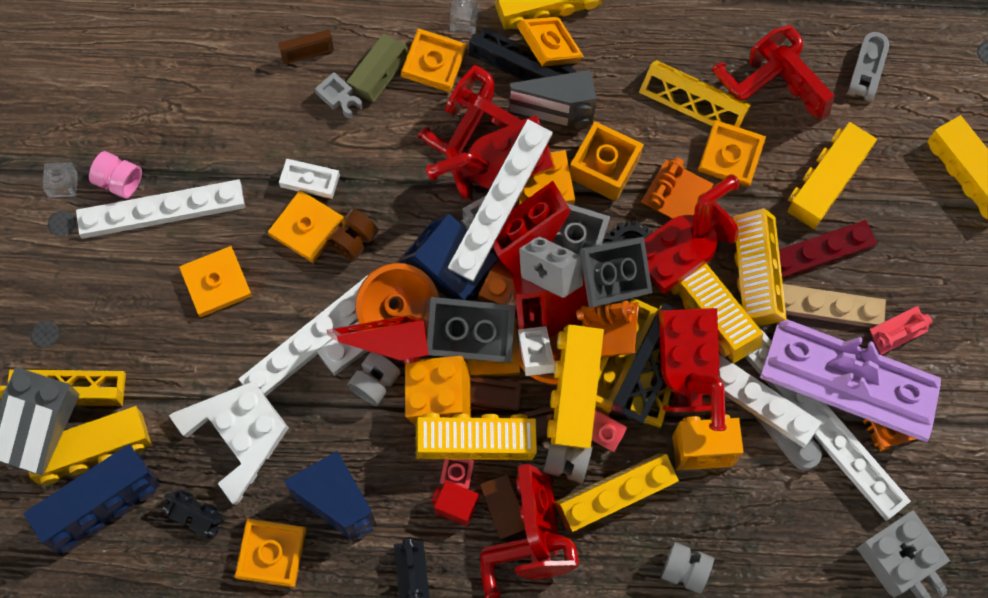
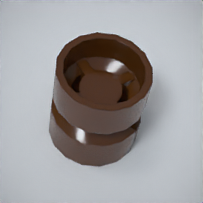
M351 209L341 220L342 227L337 226L326 239L337 253L350 261H355L364 250L363 244H369L379 230L375 223L365 214L356 209Z

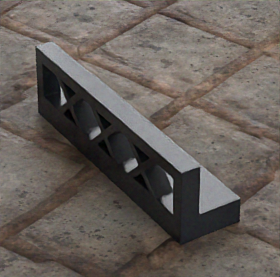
M483 27L479 35L473 34L469 41L470 56L523 81L562 75L558 72L569 74L577 71L564 64L549 66L550 68L548 66L542 67L541 64L534 62L538 60L530 48ZM487 37V38H489V39L495 41L496 43H493V42H491V41H489V40H487V39H485V38Z
M665 303L660 308V310L674 309ZM659 312L611 407L612 411L640 425H643L664 383L662 373L659 375L658 372L661 369V364L656 365L652 356L654 350L660 349V343L657 344L660 339ZM649 361L651 367L645 368ZM653 371L657 381L656 385L643 390L640 382L641 375ZM636 385H637V388H638L639 391L633 393V391H634V389H635V387H636ZM651 393V395H650V397H649V399H648V401H647V398H646V395H645V394ZM641 396L644 404L641 415L625 408L629 399Z

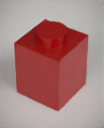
M445 481L443 488L437 487L431 503L435 504V514L468 527L479 501V494Z

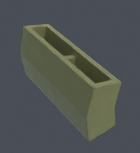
M383 33L346 81L352 88L353 93L374 103L406 61L409 53L406 43L395 40Z

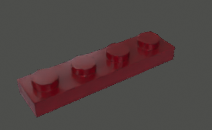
M867 220L779 249L782 280L875 248L878 243Z

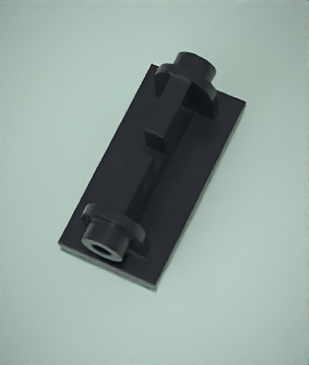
M178 490L165 495V498L168 499L162 507L165 516L182 525H186L189 517H192L193 520L189 529L206 538L209 536L214 538L219 531V527L216 524L227 519V516L219 513L220 509L209 503L202 504L194 500V495L185 490Z
M405 539L400 544H394L399 598H430L424 541L414 542V539Z

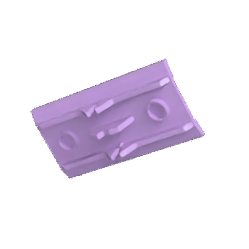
M788 319L787 321L777 323L760 375L761 379L921 441L928 442L934 423L941 386L940 377L878 354L872 341L869 342L867 349L859 347L858 345L862 343L861 337L843 341Z

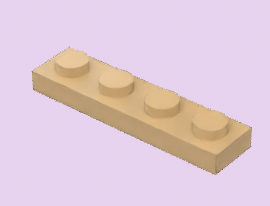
M783 284L786 315L870 328L885 322L886 299Z

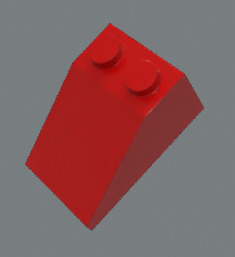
M554 181L512 209L493 244L497 256L513 276L521 275L519 248L538 237L552 242L571 212Z
M412 315L326 329L327 335L337 342L397 360H403V363L420 361V356L429 355L424 320Z

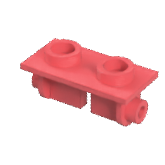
M915 306L869 330L879 354L882 355L928 332L932 319L928 314H921L919 307Z
M595 409L592 441L615 452L628 427Z

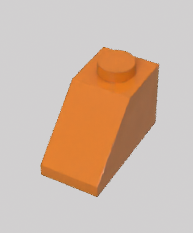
M500 259L490 270L479 292L478 302L510 305L514 297L513 274Z

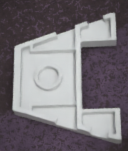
M253 382L169 415L185 437H189L210 420L236 455L241 465L218 483L234 505L240 503L244 497L242 496L249 484L253 483L262 464L266 459H269L289 428L259 387Z

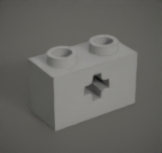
M541 237L535 238L519 248L521 278L562 298L583 286L581 255Z

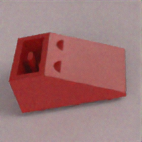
M584 273L583 286L564 298L521 278V275L512 276L517 331L518 329L547 326L550 338L560 331H564V327L567 325H577L583 322V320L579 321L577 319L576 313L577 309H581L582 306L586 305L589 307Z

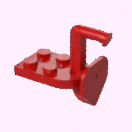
M792 25L772 30L753 46L749 57L751 67L759 65L765 59L768 62L740 84L729 74L725 68L726 63L721 62L711 68V71L715 72L720 82L737 100L748 99L780 74L788 84L787 88L790 93L796 98L798 96L801 98L811 116H817L822 121L830 115L835 95L800 59L799 55L803 48V39ZM786 38L792 43L790 47L780 46Z
M474 65L458 82L445 107V111L454 116L460 112L463 106L468 108L449 143L430 131V127L424 128L417 135V138L422 139L429 146L445 155L446 149L452 147L458 154H461L485 112L492 116L490 121L501 128L522 120L491 103L494 97V80L490 73ZM475 79L484 83L478 94L472 92Z
M537 115L527 118L541 126ZM527 119L482 136L471 146L469 153L458 154L452 147L447 148L446 155L448 159L434 165H427V176L434 181L437 180L438 176L452 171L460 195L464 200L472 201V183L476 182L484 188H491ZM548 144L529 179L556 168Z
M728 175L725 180L715 185L706 193L699 195L694 215L675 217L644 239L650 280L663 294L708 263L715 254L717 240L728 243L737 241L739 233L737 224L716 202L731 190L735 191L739 188V180L735 175Z
M717 308L659 310L661 373L665 384L674 392V403L664 405L663 410L669 412L711 410L712 418L709 428L714 431H725L727 429L725 424L724 384L718 377L719 340ZM702 395H711V402H703Z
M530 464L518 466L519 476L516 478L517 488L522 498L520 516L525 524L527 539L488 546L481 551L480 566L485 593L484 598H498L501 596V592L498 591L496 586L495 564L531 557L532 563L515 567L514 571L516 575L532 580L565 575L579 567L575 544L571 539L558 533L552 478L549 474ZM563 549L565 561H552L551 559L557 556L558 550Z

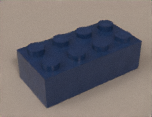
M128 444L23 514L42 544L57 554L61 552L67 553L77 547L78 541L85 536H92L101 531L105 526L104 524L113 517L119 518L125 515L130 510V506L137 501H145L152 497L156 492L155 489L160 487V484L143 458Z

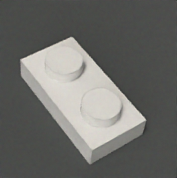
M286 159L279 185L281 188L295 191L301 190L304 193L333 199L340 174L339 170Z
M334 339L317 350V354L334 376L368 352L364 349L337 342Z
M547 326L518 329L525 375L554 373L555 364Z

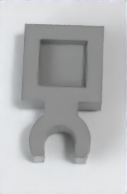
M334 72L315 88L316 95L333 110L341 106L343 114L349 119L353 117L352 111L348 109L350 106L354 105L360 110L363 108L361 100L356 96H351L353 94L352 88Z

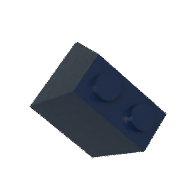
M450 214L431 221L398 262L412 265L422 270L433 281L436 289L449 299L469 301L478 291L477 284L481 279L485 280L490 270L493 268L492 265L498 258L490 251L474 282L449 270L448 266L468 230Z
M338 451L284 480L294 500L350 540L354 537L361 539L373 531L372 527L376 525L373 512Z

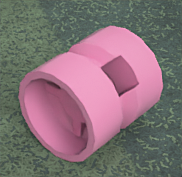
M103 151L92 163L89 181L98 187L109 189L111 193L127 199L136 191L141 180L142 169L138 165L126 160L122 161L118 156Z

